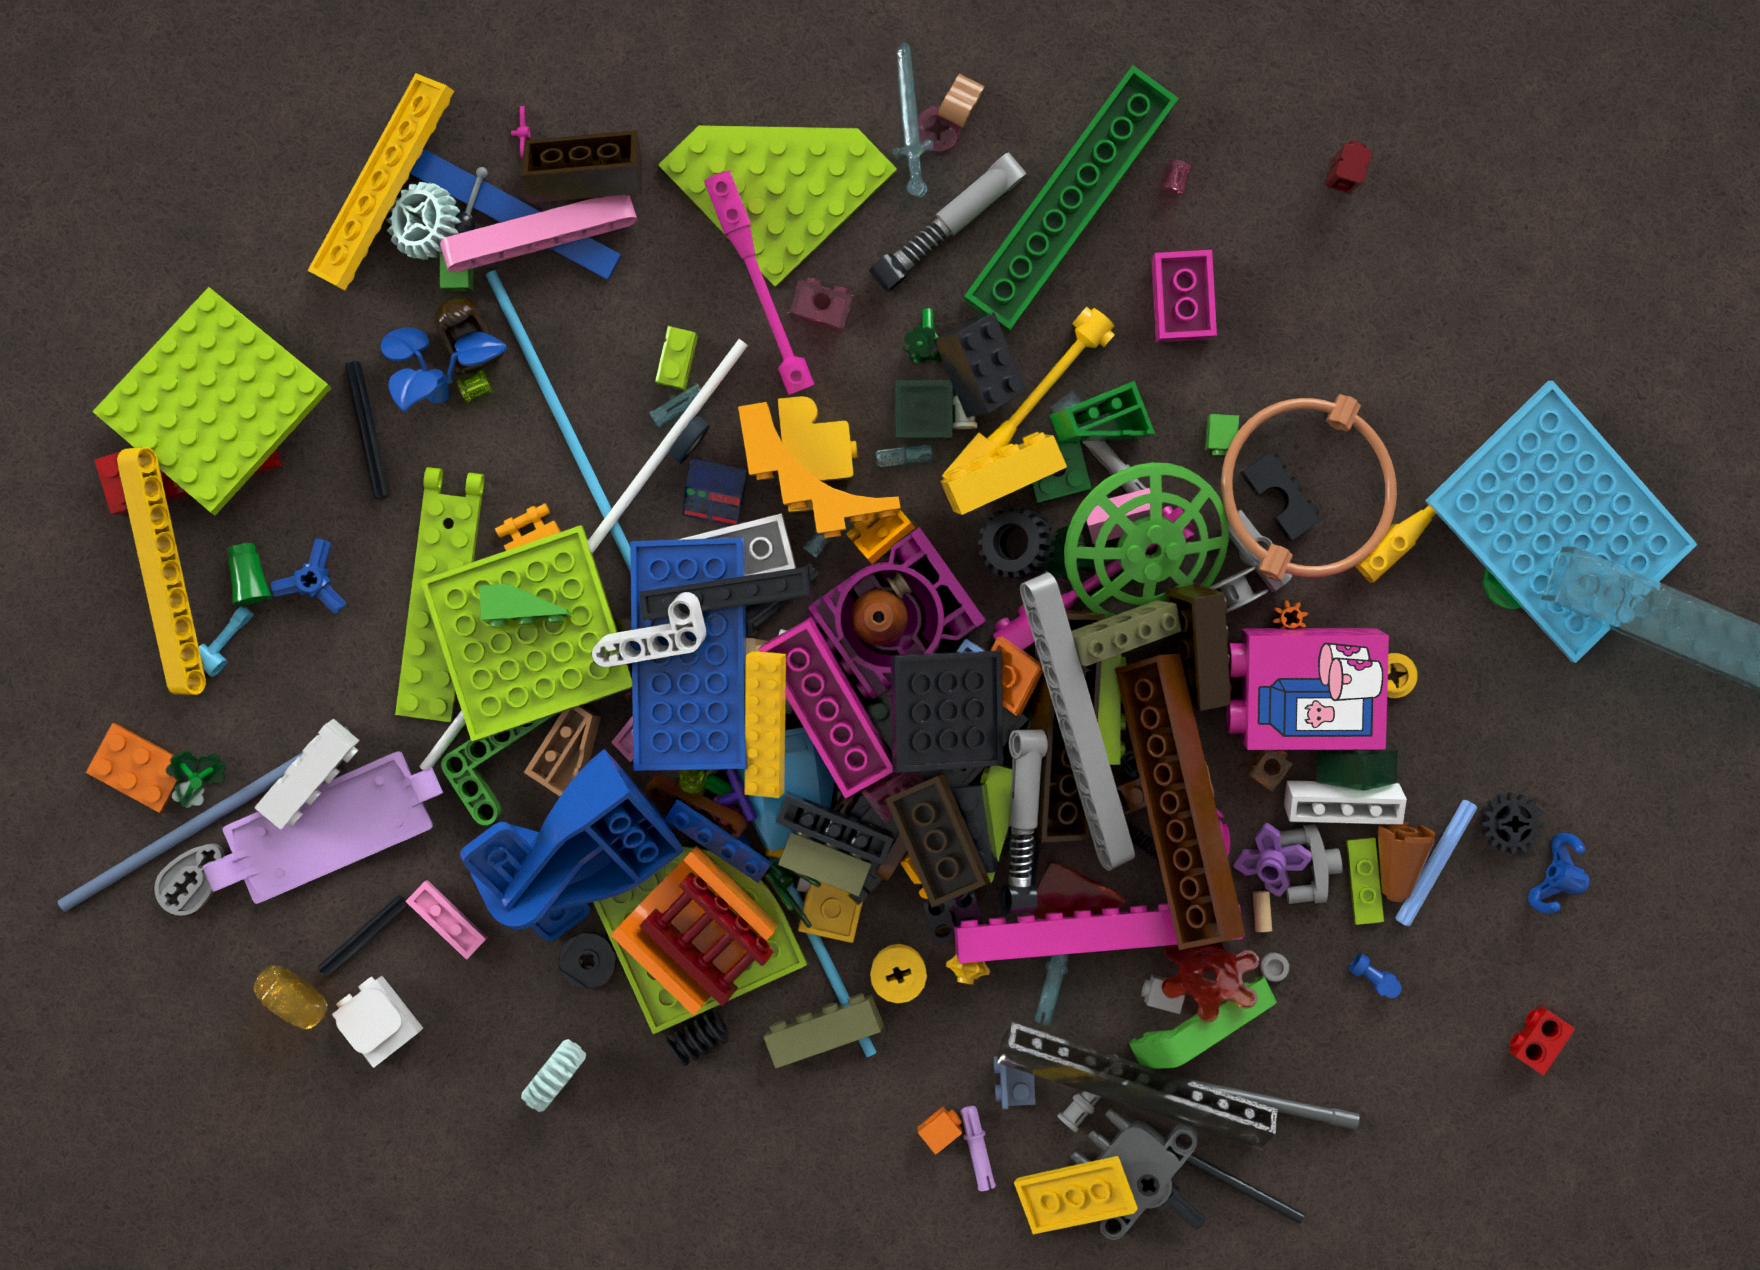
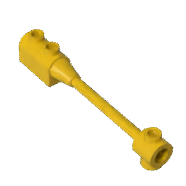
M1086 307L1072 323L1076 327V342L1011 418L1003 422L987 439L978 433L944 472L942 478L945 479V473L955 468L967 469L972 467L971 461L981 456L994 457L998 455L997 449L1010 443L1019 424L1084 348H1096L1099 344L1103 347L1107 345L1115 335L1111 332L1114 324L1097 309L1093 308L1090 310Z
M1427 506L1424 510L1417 512L1401 523L1393 524L1389 527L1378 547L1355 567L1370 583H1374L1416 544L1419 536L1431 522V518L1437 513L1430 506Z

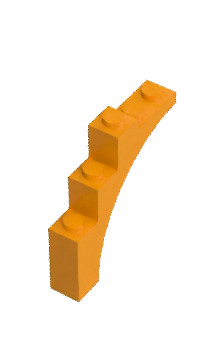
M767 402L738 407L749 475L756 476L757 480L774 478L773 473L778 472L783 504L790 505L791 509L808 507L807 502L812 501L817 534H824V539L841 536V531L846 530L845 518H850L851 523L868 520L867 515L878 513L879 518L895 516V510H900L899 497L872 498L852 495L834 489L810 475L793 459L784 447L774 427Z

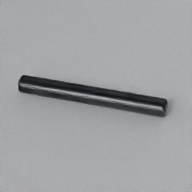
M352 361L345 364L349 389L373 497L375 499H382L388 497L390 493L360 362Z

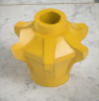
M955 955L946 962V967L950 968L958 976L957 982L973 985L974 979L977 980L979 977L989 975L990 973L985 961L959 963Z

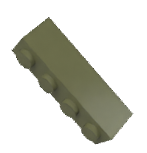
M863 993L856 994L847 999L848 1003L838 1006L837 1002L822 1007V1012L814 1015L809 1011L796 1016V1021L786 1024L785 1021H779L770 1025V1030L765 1034L764 1040L775 1069L880 1033L884 1024L873 995L864 997Z

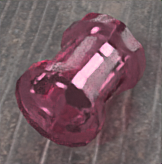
M1170 159L1167 163L1169 170L1166 182L1162 183L1161 189L1184 195L1187 190L1185 188L1189 171H1192L1193 166L1185 161Z

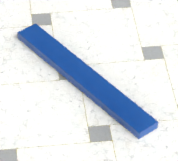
M423 149L421 156L416 160L410 171L412 176L425 183H434L440 186V188L447 190L450 196L467 205L477 179L472 174ZM483 180L473 205L474 209L500 223L541 212ZM589 237L549 248L608 281L622 256Z

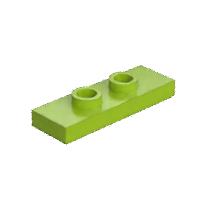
M1376 838L1346 840L1354 924L1384 922Z

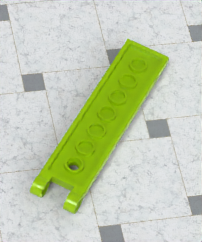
M427 467L424 474V495L395 715L453 722L456 691L420 580L474 562L485 478L484 474L469 472L466 479V497L440 494L443 470ZM447 518H451L454 522L451 529H447L444 526V521Z

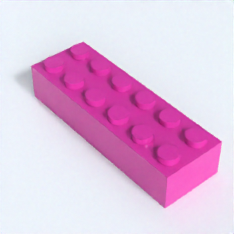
M812 617L761 645L759 648L760 652L786 654V697L845 799L893 772L891 753Z

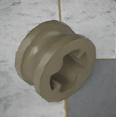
M898 571L895 573L894 578L888 577L886 579L900 599L903 598L904 593L912 592Z

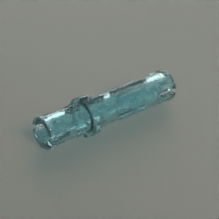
M1069 954L1052 955L1050 962L1046 964L1048 971L1036 1015L1034 1016L1036 1022L1040 1023L1045 1012L1043 1024L1051 1025L1063 976L1068 972L1066 965Z

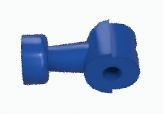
M1359 953L1350 964L1348 971L1356 977L1363 974L1373 983L1375 991L1382 997L1383 995L1388 998L1397 997L1402 988L1400 982L1396 980L1397 976L1390 972H1380L1370 966V959L1363 953Z

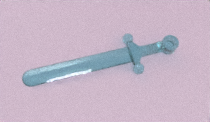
M904 42L898 47V86L905 147L894 148L892 155L894 158H901L902 155L908 156L911 175L910 181L907 184V190L915 197H922L927 191V186L922 181L920 174L919 156L924 150L931 151L934 148V144L931 140H926L920 144L911 49Z

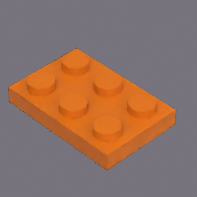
M112 723L86 771L87 774L159 813L163 812L175 790V784L179 782V780L166 773V767L171 764L170 759L174 756L172 753L116 723Z

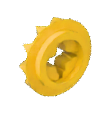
M1399 653L1388 654V674L1391 673V664L1395 671L1405 672L1406 674L1397 678V688L1393 680H1388L1387 697L1400 698L1409 694L1415 687L1417 669L1412 660L1407 656Z

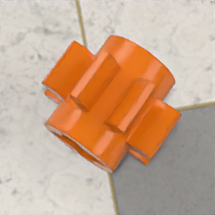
M1284 600V608H1273L1278 613V618L1271 620V622L1279 623L1281 629H1295L1298 626L1306 627L1302 619L1308 613L1299 610L1300 602H1296L1293 607H1290L1288 600ZM1294 611L1295 623L1289 622L1286 624L1285 612L1291 613Z

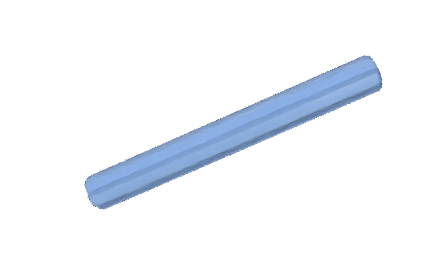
M1463 800L1423 868L1410 898L1404 901L1396 915L1398 922L1405 926H1410L1476 812L1477 806Z

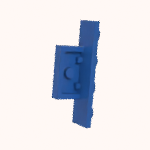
M678 799L664 819L757 883H759L772 864L771 861L749 847L752 842L743 835L736 839Z

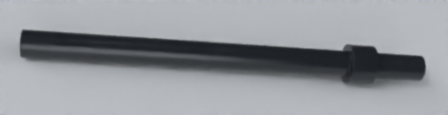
M1193 1153L1185 1161L1189 1165L1299 1224L1304 1219L1305 1214Z

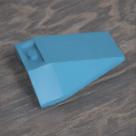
M804 727L785 730L784 794L780 798L748 795L757 815V818L753 821L770 851L784 849L790 832L797 833L796 830L776 823V815L786 791L831 808L835 780ZM737 769L745 787V769ZM813 838V840H812V841L817 842V843H818V842H823V841L818 840V839H816V838Z

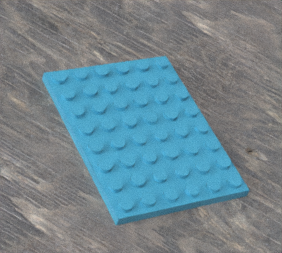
M1547 381L1425 500L1566 657L1574 663L1587 653L1697 545L1554 381Z

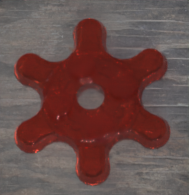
M1223 942L1203 945L1195 949L1187 948L1179 950L1178 945L1165 946L1164 953L1166 957L1178 965L1180 971L1176 976L1163 981L1162 992L1169 999H1175L1183 995L1193 997L1196 1003H1198V1016L1203 1022L1210 1023L1218 1018L1219 1004L1221 1002L1231 1001L1244 1009H1249L1257 1003L1258 996L1256 992L1244 985L1242 981L1244 973L1254 970L1259 965V957L1255 952L1247 950L1239 954H1231L1224 949ZM1206 971L1214 972L1218 978L1214 982L1213 980H1208L1205 977H1202L1203 973Z

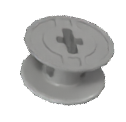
M1256 565L1209 587L1213 590L1220 588L1221 592L1225 593L1228 604L1226 613L1268 592V589H1263L1253 593L1245 577L1246 574L1257 568Z

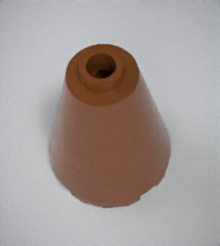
M873 589L863 593L852 607L851 623L855 633L863 641L872 645L880 646L894 642L902 635L907 625L908 615L904 602L898 595L886 589ZM877 611H881L884 614V620L881 623L873 620V614Z
M1403 822V825L1379 824L1378 826L1382 893L1387 895V899L1390 901L1403 902L1404 899L1410 898L1435 842L1436 833L1425 826L1418 825V830L1407 827L1409 822Z

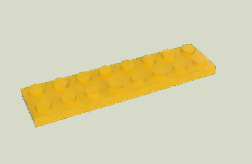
M415 73L308 269L309 272L344 291L346 290L349 283L354 279L359 264L367 255L368 248L375 235L380 231L388 211L395 204L399 191L408 180L409 173L416 160L421 156L428 138L435 131L439 118L448 107L454 90L447 85Z

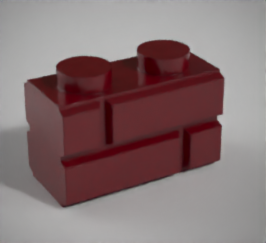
M1350 141L1348 144H1345L1333 157L1330 167L1332 170L1328 174L1326 185L1329 188L1345 193L1353 192L1364 182L1367 172L1366 167L1369 165L1372 152L1366 149L1365 144L1357 141Z

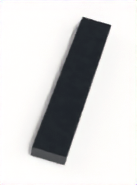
M809 567L639 592L642 618L645 621L669 617L668 609L670 604L679 594L684 592L692 593L698 598L702 612L813 596ZM678 604V608L682 613H690L687 605Z

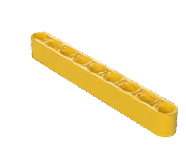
M148 447L124 449L119 453L117 463L167 687L175 695H198L204 690L206 679L158 459L155 452Z

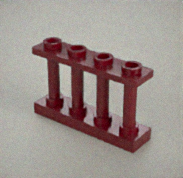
M690 872L679 884V887L684 892L664 913H660L655 908L639 927L723 1006L738 988L733 981L755 960L763 966L774 952L764 938L758 937L743 918L738 917L728 908L725 900L716 896L707 887L702 878ZM694 900L705 912L685 933H681L671 921ZM714 920L726 932L705 953H702L692 944V941ZM735 940L746 953L726 973H722L713 964V961Z

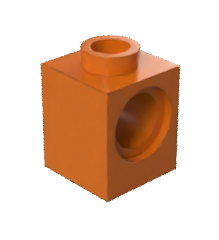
M943 1106L918 1126V1134L936 1155L962 1134L960 1127L962 1120L953 1109L948 1112Z

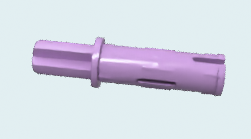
M967 1106L961 1110L966 1133L963 1137L968 1142L978 1190L987 1191L989 1187L991 1189L995 1188L996 1184L984 1141L986 1133L981 1128L977 1108L975 1106Z

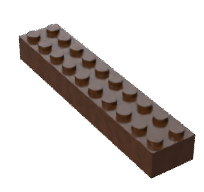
M1180 653L1158 655L1116 668V676L1179 950L1246 936Z

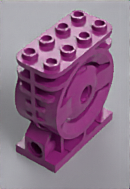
M920 527L891 547L889 562L876 563L861 569L808 606L811 612L806 614L807 617H812L817 627L821 626L827 634L824 637L832 652L837 649L842 655L843 659L839 662L848 675L854 672L859 679L856 686L865 698L871 696L874 700L891 688V655L879 654L867 648L858 638L851 623V611L855 603L849 594L852 589L855 590L859 597L873 589H886L895 593L892 587L882 588L873 574L879 572L886 582H888L886 580L888 577L894 578L897 571L901 574L910 589L918 595L924 605L926 625L923 635L930 644L926 649L916 636L921 626L920 608L916 600L909 593H904L901 600L906 606L908 615L904 632L897 640L890 644L873 645L876 648L897 650L900 655L935 653L943 638L959 640L986 621ZM895 553L903 563L902 565L893 564ZM926 556L927 561L939 576L938 582L932 585L923 575L908 567ZM939 586L947 587L956 602L961 605L945 618L941 599L935 590ZM881 611L874 613L873 620L881 623L883 613ZM946 625L953 635L942 634L943 626Z

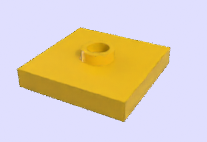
M819 881L821 883L820 887L810 883L809 889L806 891L802 911L812 926L807 928L800 919L798 931L853 943L862 903L857 905L848 896L849 892Z

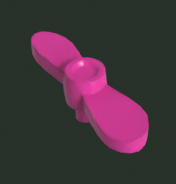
M520 106V127L515 131H511V135L518 136L520 139V155L523 160L524 140L530 138V128L526 127L525 106Z

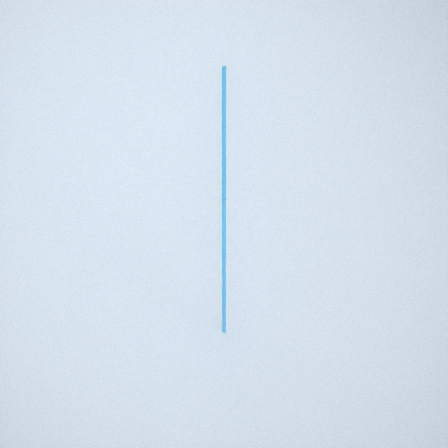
M496 270L486 274L487 280L605 519L612 508ZM617 521L610 532L631 573L630 545ZM752 820V823L758 833V836L766 850L767 845L763 837L761 836L756 824ZM769 856L772 863L780 860V858ZM793 882L787 890L802 910L804 902ZM806 933L840 1004L848 1003L849 994L821 937ZM869 1036L858 1040L866 1057L876 1053Z

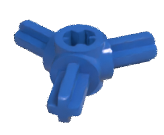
M315 539L309 562L304 563L301 570L295 571L294 576L271 582L273 595L280 597L299 592L301 595L309 594L313 599L318 597L334 614L343 610L346 602L330 586L332 581L327 576L329 569L325 568L331 542ZM308 576L317 578V583L311 584V582H307Z

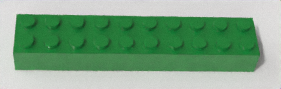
M1132 65L967 291L963 301L982 315L994 312L1001 329L1009 334L1172 111L1179 98Z

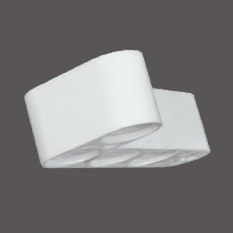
M689 592L679 594L668 609L670 624L605 635L592 650L594 661L602 667H610L696 651L706 637V627L698 598ZM678 604L687 605L690 613H682L678 608ZM685 631L694 633L697 641L687 639ZM657 636L665 637L669 642V646L661 645ZM630 641L638 642L641 650L633 649Z

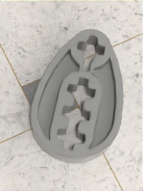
M210 843L193 848L179 855L159 873L155 881L154 891L158 903L164 910L174 915H188L200 910L207 903L214 892L202 867L207 858L204 852L214 850L215 854L213 857L216 860L225 856L224 851L218 844ZM195 871L197 873L195 879L198 882L190 883L186 887L188 893H182L178 896L179 904L170 905L169 901L171 898L168 894L172 895L178 892L180 887L177 884L185 883L189 878L186 873Z

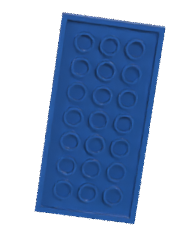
M744 538L630 541L632 630L670 624L669 617L643 620L640 591L745 576ZM746 606L702 612L706 627V637L696 651L632 663L634 771L748 769L745 742ZM685 631L687 639L697 641L694 633ZM657 636L661 645L669 646V642L665 637ZM632 641V648L640 651V644Z

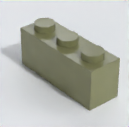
M797 831L796 834L790 832L778 865L856 896L860 895L871 866L870 863L865 862L866 858L851 852L850 855L839 852L840 848L826 842L823 845L812 841L813 837Z

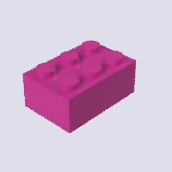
M1212 250L1155 253L1151 258L1156 343L1212 340L1217 336Z

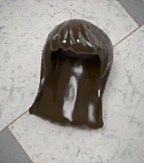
M463 297L453 298L442 303L436 310L434 318L435 327L441 341L451 356L457 352L455 343L462 336L472 332H483L491 335L481 308L471 299ZM503 353L475 366H463L457 359L455 373L456 375H463L481 370L486 365H490L500 359Z

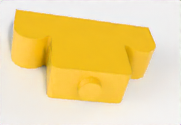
M803 396L778 399L782 443L793 459L810 475L821 482L852 479L854 476L852 458H858L856 441H850L848 422L837 421L813 424L818 417V410L812 399ZM812 501L807 502L808 507L791 509L790 505H788L789 513L814 510Z

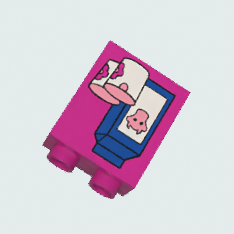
M1241 628V643L1228 644V654L1230 656L1229 677H1240V700H1230L1231 705L1226 706V729L1228 734H1239V740L1247 750L1386 749L1389 635L1377 628Z

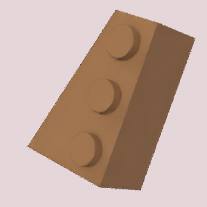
M584 705L562 712L524 773L558 796H561L572 779L590 761L601 717Z

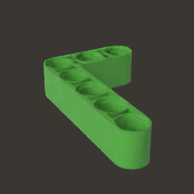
M557 714L535 721L531 726L523 725L509 730L510 737L507 741H502L498 734L479 740L487 748L486 754L483 757L478 756L474 751V746L478 741L472 742L470 739L443 758L442 770L477 823L489 825L497 821L502 814L501 804L477 767ZM453 757H458L463 762V768L460 772L454 771L451 767ZM469 780L476 782L478 785L476 795H471L466 790V784ZM484 804L490 805L494 810V815L491 819L485 818L481 813V808Z
M1258 976L1255 978L1256 981L1250 984L1248 982L1242 984L1173 1030L1146 1032L1143 1034L1144 1037L1138 1040L1132 1039L1129 1045L1141 1069L1175 1068L1183 1065L1275 1005L1277 1001L1265 977Z

